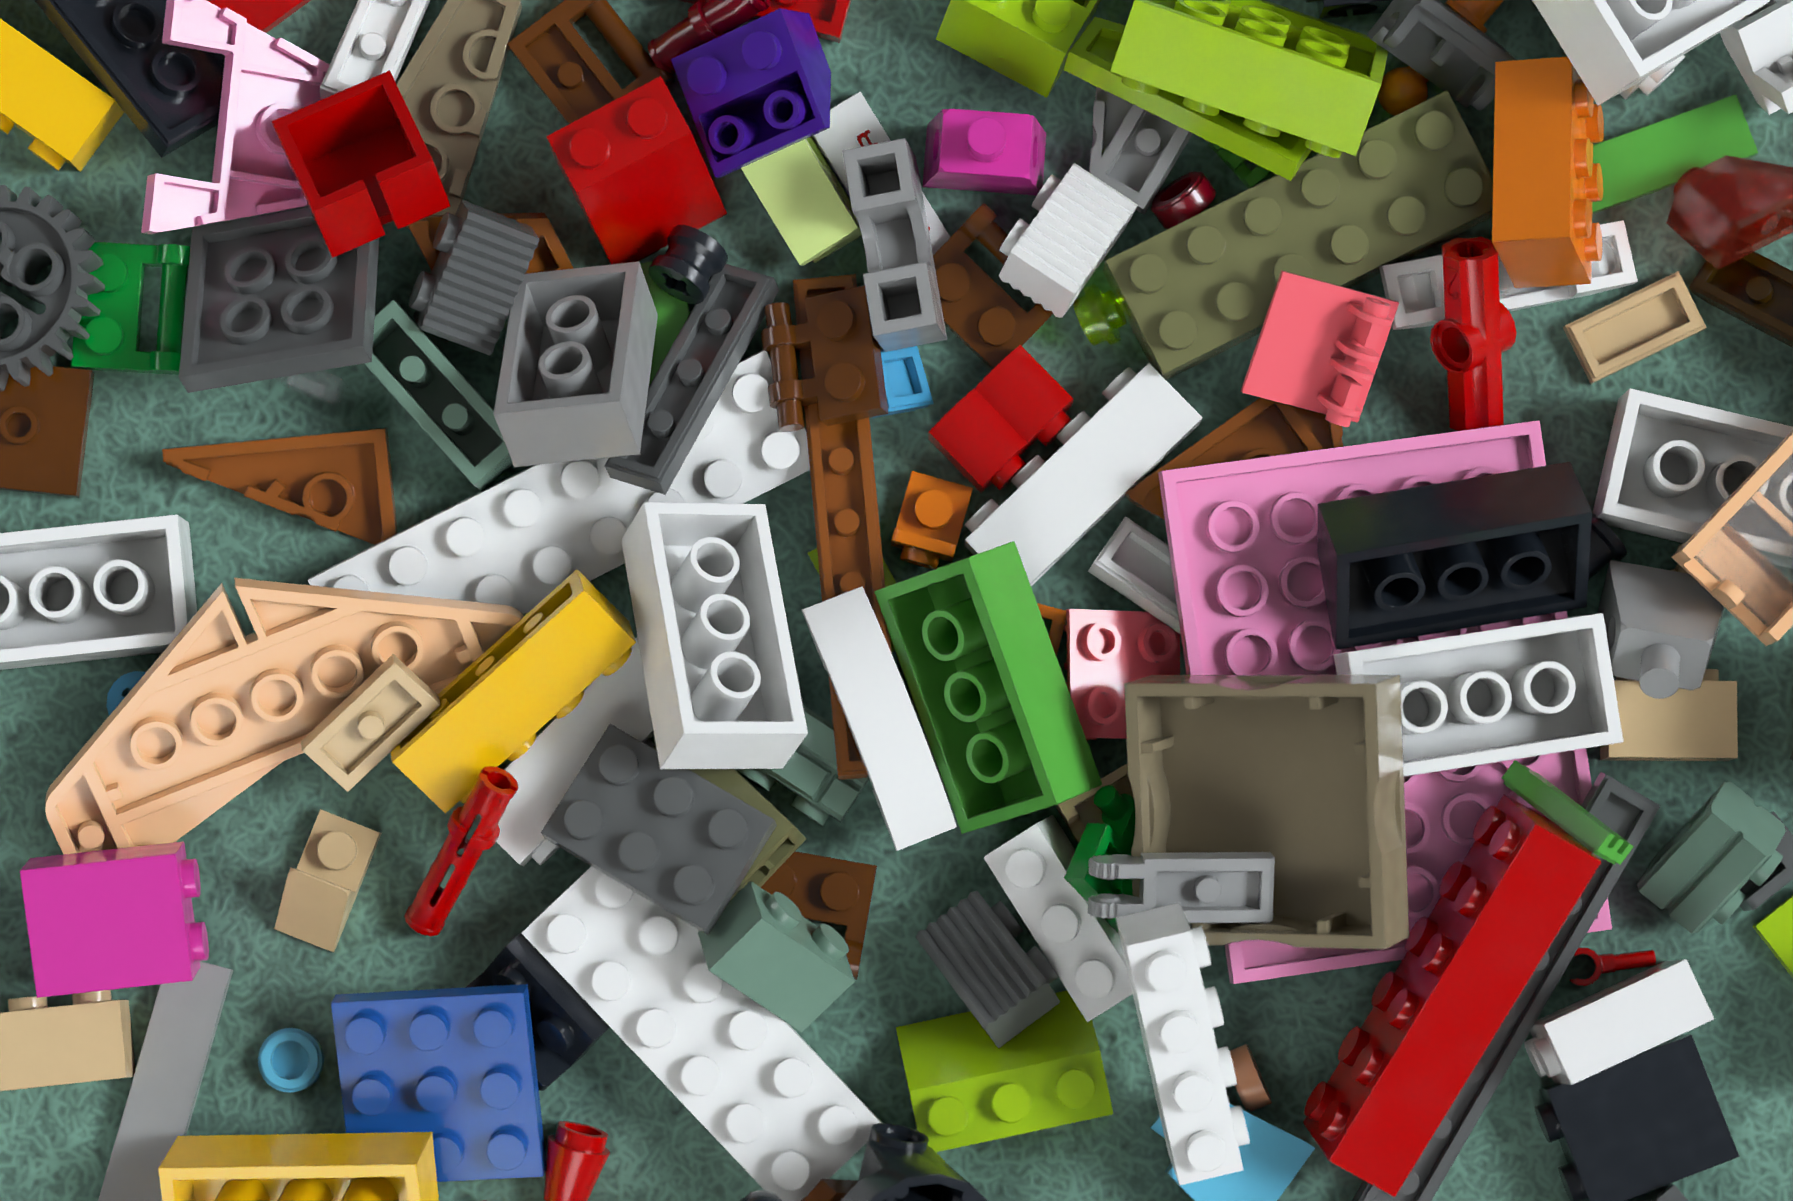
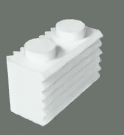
M1075 163L1062 180L1053 174L1048 178L1031 205L1039 211L1031 224L1020 218L999 250L1008 256L999 274L1001 281L1010 283L1013 289L1020 290L1023 296L1031 297L1034 303L1042 304L1045 310L1052 311L1055 317L1063 318L1125 230L1138 204Z

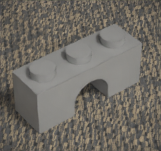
M905 138L842 150L852 212L858 221L865 248L868 273L863 274L874 338L885 352L947 340L917 159Z

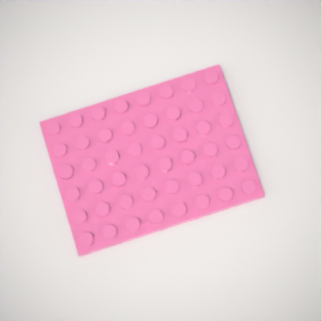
M1540 420L1159 472L1186 675H1337L1334 654L1568 618L1567 611L1336 650L1332 639L1317 552L1318 503L1546 466ZM1586 748L1514 759L1543 776L1580 806L1592 787ZM1514 760L1404 777L1409 933L1421 917L1426 916L1428 918L1441 898L1439 887L1444 875L1456 861L1463 862L1475 842L1473 831L1476 823L1488 807L1492 805L1496 807L1505 794L1547 818L1503 784L1504 780L1502 777ZM1608 897L1587 933L1612 930ZM1407 938L1387 949L1303 948L1265 940L1233 942L1225 945L1229 981L1231 984H1239L1403 960L1407 953L1405 949Z

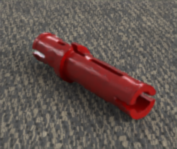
M494 766L482 768L464 806L457 807L452 812L447 824L449 834L434 862L431 864L413 903L408 907L404 915L406 923L417 933L425 936H436L441 933L445 926L446 918L465 888L483 851L493 847L500 833L498 823L509 801L514 797L519 787L517 780L506 770ZM479 814L482 816V819L471 839H468L467 834ZM459 849L464 850L462 855L458 854ZM452 864L455 866V869L443 889L440 885Z

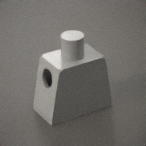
M1610 560L1599 602L1598 614L1603 613L1613 675L1615 677L1640 681L1641 690L1646 695L1657 699L1672 696L1678 688L1687 690L1700 688L1719 632L1725 607L1690 574Z

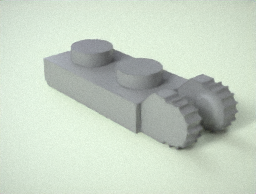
M1271 852L1141 853L1140 857L1126 854L1093 856L1089 858V874L1091 876L1101 879H1140L1139 897L1126 894H1099L1089 897L1088 914L1090 916L1111 919L1180 902L1188 923L1272 922L1275 857Z

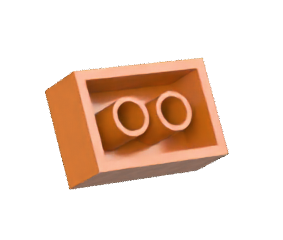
M1568 57L1495 62L1492 243L1515 288L1591 284L1592 262L1601 261L1602 259L1601 227L1599 223H1592V202L1602 201L1603 198L1600 163H1593V143L1603 142L1604 137L1603 111L1601 104L1599 106L1593 104L1592 95Z

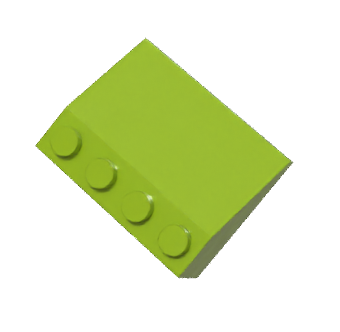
M1134 0L1110 72L1123 76L1121 82L1135 91L1156 95L1159 89L1184 97L1182 103L1196 112L1217 116L1220 110L1245 118L1243 124L1257 133L1278 137L1281 131L1306 139L1304 145L1316 153L1339 158L1342 152L1354 156L1357 154L1382 84L1388 51L1365 34L1266 0Z

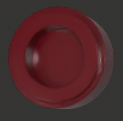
M1190 172L1177 178L1161 190L1152 202L1151 211L1165 229H1170L1201 213L1213 201L1216 191L1202 172Z

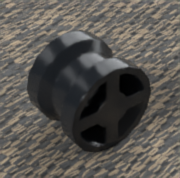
M677 225L667 237L668 249L666 253L654 258L649 266L648 273L659 288L669 295L690 304H700L709 293L710 286L708 280L713 274H718L723 270L728 261V255L725 249L708 234L687 225Z

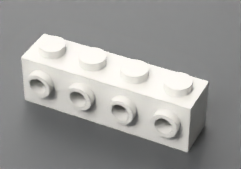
M1180 902L1117 917L1116 922L1165 1142L1179 1186L1242 1171L1243 1165L1238 1146L1250 1144L1241 1106L1230 1108L1226 1087L1237 1085V1080L1228 1046L1221 1048L1216 1046L1213 1028L1223 1026L1224 1020L1215 987L1204 989L1200 968L1210 966L1211 960L1202 926L1190 928Z

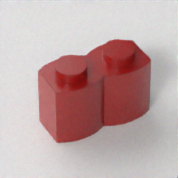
M1019 345L928 432V440L980 493L992 483L1000 491L1027 464L1020 456L1037 440L1045 447L1048 446L1072 421L1066 412L1072 407L1074 399Z

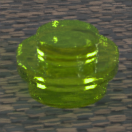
M1095 284L1085 287V295L1075 299L1073 307L1086 337L1093 346L1105 341L1110 345L1121 341L1118 328L1126 325L1127 322L1117 297L1112 290L1102 293Z

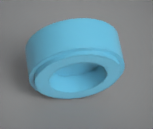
M284 1028L272 1033L263 1042L258 1054V1067L261 1076L271 1087L282 1092H298L307 1089L317 1081L324 1065V1054L318 1040L309 1032L298 1028Z

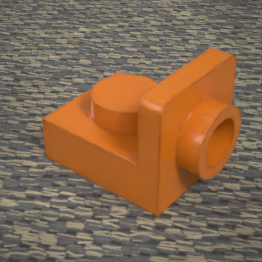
M912 471L897 525L894 528L891 539V546L902 549L900 559L929 569H937L939 559L952 563L973 488Z

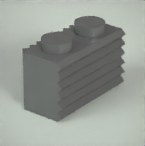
M461 200L455 215L448 212L445 213L438 225L433 241V248L440 252L432 272L429 274L422 271L418 275L409 298V307L416 309L413 318L418 328L491 355L494 352L496 342L499 340L500 332L504 328L505 320L509 316L510 308L514 304L515 296L518 294L524 275L528 270L529 262L533 258L534 250L538 247L539 237L533 228L525 223H520L464 200Z
M974 891L969 894L967 899L960 900L956 907H951L947 914L940 915L936 922L929 923L925 930H920L916 935V939L999 1049L1060 1003L1057 995L1049 985L1058 978V975L1036 946L1025 953L1014 938L1021 934L1023 930L1000 900L990 908L980 893Z

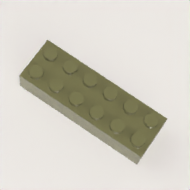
M1446 90L1366 130L1356 156L1342 152L1339 158L1318 154L1304 161L1291 181L1276 175L1105 260L1102 272L1148 362L1165 380H1168L1260 334L1281 270L1350 289L1380 274V267L1404 262L1492 218L1493 177L1450 94Z

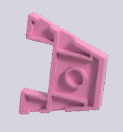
M166 0L162 43L223 54L225 56L212 183L157 173L147 176L141 233L156 234L308 207L271 121L324 99L320 97V86L330 64L281 37L275 39L246 23L247 18L227 7L221 9L207 0Z

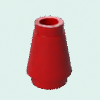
M571 1121L558 1122L556 1133L548 1136L544 1188L545 1201H588L610 1155V1150L605 1147L608 1139L606 1132L582 1123Z

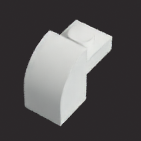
M1770 0L1761 8L1721 31L1720 35L1726 49L1761 108L1769 115L1779 109L1790 114L1793 112V0Z

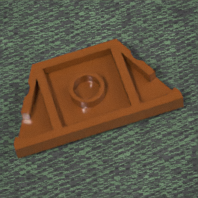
M1260 397L1128 490L1125 495L1134 505L1165 520L1159 472L1343 447L1342 426L1327 421L1325 419L1326 414Z

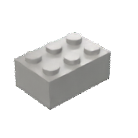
M639 261L528 273L524 275L518 294L515 296L514 304L510 308L494 408V417L514 467L640 454L658 313Z

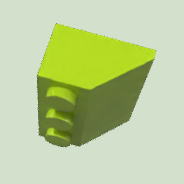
M1068 991L1055 993L1060 1003L999 1049L971 1011L896 1027L917 1131L928 1137V1146L935 1152L1114 1114L1093 1021L1087 1022Z

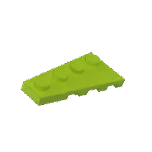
M1094 17L1070 49L1064 71L1289 181L1292 180L1311 152L1304 145L1306 139L1284 131H1281L1278 137L1263 135L1247 128L1243 124L1245 118L1223 110H1220L1217 116L1202 114L1186 107L1182 103L1184 98L1182 96L1159 89L1158 94L1150 95L1125 86L1121 82L1123 76L1110 71L1126 25Z

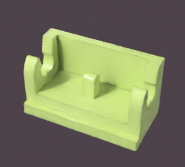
M812 136L741 168L799 265L804 266L812 260L816 263L862 236L858 221L852 212L851 200Z

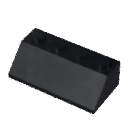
M1564 462L1318 503L1317 552L1332 639L1336 650L1586 608L1592 511L1571 463Z

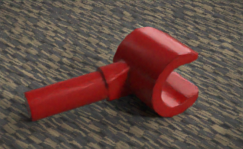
M1580 947L1574 956L1579 954L1591 956L1596 965L1595 972L1590 978L1570 979V981L1579 986H1587L1599 979L1601 974L1614 973L1617 970L1655 966L1654 950L1615 955L1612 953L1598 955L1589 948Z

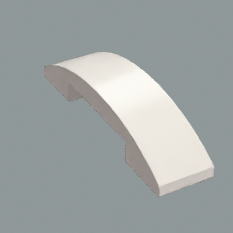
M1624 220L1600 225L1602 233L1601 261L1592 262L1591 284L1515 288L1498 255L1500 302L1511 312L1635 284L1638 280ZM1443 254L1384 265L1379 268L1386 299L1399 302L1392 323L1393 330L1433 326L1435 323L1445 319Z
M863 586L803 609L802 613L824 669L827 670L896 851L956 828L957 825L925 736Z

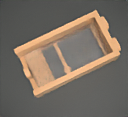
M1793 430L1672 556L1683 569L1765 646L1777 642L1793 626Z

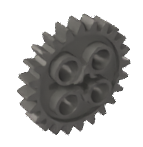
M0 185V236H2L0 244V282L6 286H14L31 300L46 305V310L42 314H36L0 291V391H4L9 374L24 387L29 386L31 378L30 368L34 366L47 376H51L53 374V367L50 357L55 353L71 360L74 355L67 344L69 338L74 336L80 339H88L90 336L87 330L79 324L82 316H99L101 310L87 300L88 295L105 290V284L94 275L89 274L101 267L103 260L92 250H88L96 240L83 227L79 228L82 220L68 208L63 210V205L50 195L41 200V197L30 187H24L17 198V195L6 185ZM52 265V270L47 279L35 285L38 273L44 267ZM19 318V323L14 333L2 339L3 331L9 322Z

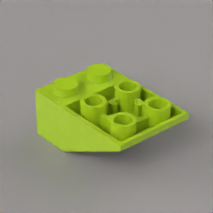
M950 0L936 40L1047 98L1063 72L1070 49L1087 28L1101 0Z

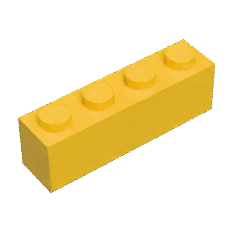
M0 19V130L8 135L14 126L18 127L34 139L28 149L37 157L58 171L67 162L81 172L123 115V109L114 98Z
M576 569L437 694L440 706L390 752L392 763L445 814L459 801L465 804L482 768L487 766L498 767L506 759L514 761L520 758L535 742L536 732L554 716L560 719L573 711L584 696L583 690L601 674L609 676L624 665L631 655V647L636 643L629 621Z

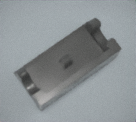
M1393 0L1367 34L1371 40L1382 46L1441 90H1447L1450 96L1466 108L1471 105L1478 111L1484 109L1495 97V62L1517 60L1503 46L1477 29L1440 0Z

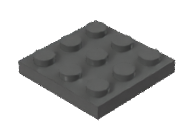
M309 207L193 227L179 379L186 391L191 393L372 362L380 238L332 258Z

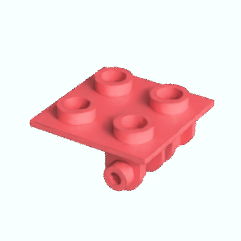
M1281 270L1241 392L1326 414L1325 419L1339 426L1349 427L1351 421L1358 423L1399 302Z
M1066 609L1067 624L1064 625V632L1067 633V663H1064V670L1067 671L1066 685L1086 740H1097V738L1127 739L1124 683L1150 675H1180V634L1148 612Z

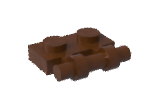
M865 286L805 298L808 323L792 325L789 303L777 302L764 307L767 328L761 332L763 351L770 354L773 383L768 386L769 403L771 408L777 409L780 431L792 432L803 429L802 406L818 403L820 421L827 426L889 414L879 343L873 336ZM811 349L815 378L799 380L795 352Z

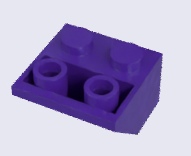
M780 8L671 59L715 177H723L830 128L831 70L809 13Z

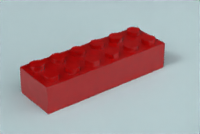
M1505 794L1496 807L1493 805L1488 807L1480 816L1473 831L1475 842L1463 862L1456 861L1447 870L1439 887L1441 898L1428 918L1426 916L1421 917L1412 927L1405 943L1407 953L1395 973L1390 971L1379 981L1371 1000L1374 1006L1361 1028L1356 1026L1346 1035L1338 1052V1060L1340 1061L1327 1083L1322 1081L1313 1089L1305 1105L1304 1114L1306 1118L1303 1124L1326 1158L1335 1165L1393 1197L1399 1192L1602 862L1589 849L1554 822Z

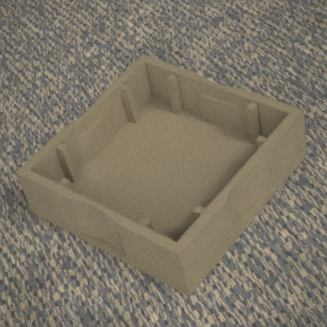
M1150 675L1124 683L1128 777L1133 791L1136 812L1135 835L1131 856L1140 857L1141 853L1271 852L1275 857L1273 921L1254 923H1189L1191 929L1202 926L1207 945L1223 946L1239 941L1265 940L1303 948L1387 949L1409 937L1400 675ZM1132 879V890L1135 897H1139L1140 879Z

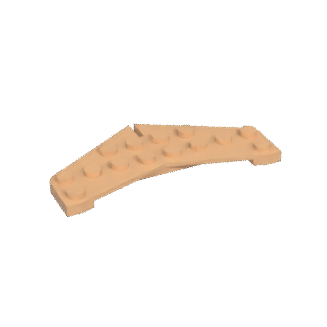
M234 578L236 590L255 630L254 633L245 636L223 583H221L48 788L45 804L46 817L62 853L72 854L176 842L283 761L303 754L301 740L392 654L402 661L436 694H439L518 623L524 615L512 606Z

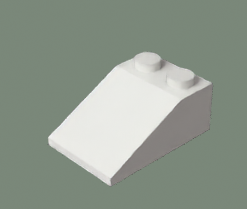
M1533 0L1599 106L1770 2V0Z

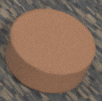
M1244 1044L1230 1050L1237 1080L1235 1088L1245 1109L1252 1112L1271 1104L1270 1094L1249 1046Z

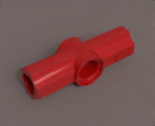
M1484 237L1456 238L1442 245L1445 319L1435 323L1430 335L1432 351L1438 362L1447 370L1450 428L1463 431L1504 425L1501 353L1511 349L1515 343L1517 333L1515 322L1508 309L1500 302L1498 252L1492 240Z

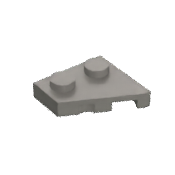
M1096 87L1089 173L1138 204L1136 211L1145 215L1193 133Z

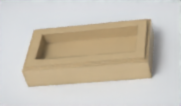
M1679 271L1563 327L1591 384L1707 328Z

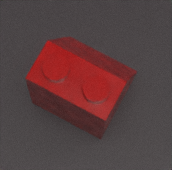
M661 76L546 136L558 167L611 264L637 262L667 247V237L677 225H687L699 230L727 215L692 132Z

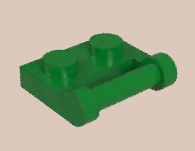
M95 242L88 249L92 250L103 260V265L89 274L94 275L105 284V290L88 295L87 300L101 310L99 316H82L79 324L87 330L90 336L88 339H80L73 336L72 353L74 357L72 358L71 367L84 370L179 375L190 246ZM145 266L162 267L156 351L151 352L139 351Z

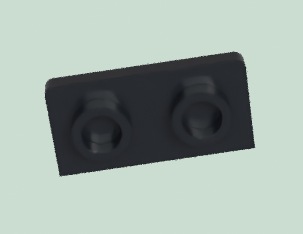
M520 933L503 948L486 970L466 987L528 984L539 1091H544L580 1060L610 1026L528 939Z

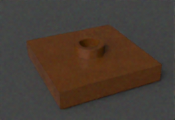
M34 366L30 368V384L26 387L14 380L9 374L4 391H0V490L79 498L95 373L92 370L52 366L53 374L47 376Z

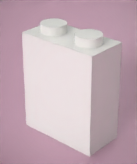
M1687 959L1671 960L1658 964L1535 1021L1530 1030L1533 1038L1525 1041L1524 1045L1530 1061L1540 1077L1547 1075L1549 1078L1552 1077L1555 1084L1573 1085L1712 1021L1714 1017Z

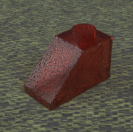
M1728 155L1704 167H1693L1681 176L1674 187L1673 194L1675 197L1666 222L1668 226L1718 270L1793 232V167Z

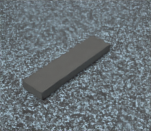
M726 264L721 272L710 277L708 281L710 286L709 293L703 302L695 304L648 388L640 454L609 457L605 468L610 478L666 495L765 317L764 307L773 302L779 291L774 277Z

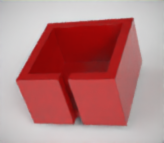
M390 70L271 121L332 258L386 235L382 227L384 224L394 221L397 229H400L451 207L434 161Z

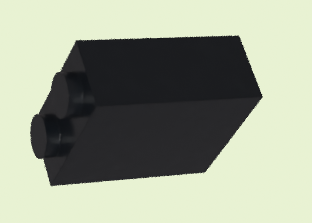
M1692 1035L1677 1036L1573 1085L1554 1083L1539 1089L1544 1103L1535 1106L1536 1116L1547 1141L1550 1143L1559 1140L1568 1164L1558 1167L1570 1201H1626L1740 1157Z

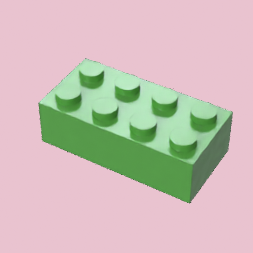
M1015 541L874 591L962 834L1060 804L1103 785Z

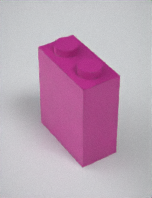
M184 841L30 858L20 870L37 998L193 981L201 967L200 961L208 960L209 945L206 925L204 922H195L192 898L200 897L201 891L198 863L196 858L186 859Z

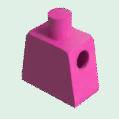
M942 109L927 124L923 187L1037 195L1043 187L1047 133L1033 115Z

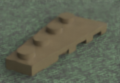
M447 0L397 82L400 93L434 161L451 206L433 215H444L447 212L455 215L461 200L464 198L509 52L507 43L513 39L522 10L521 0Z

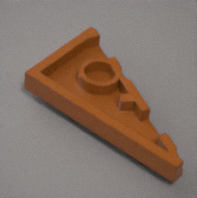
M387 428L162 449L163 462L180 469L185 474L224 486L260 503L312 520L317 525L330 530L343 532L374 545L398 533Z

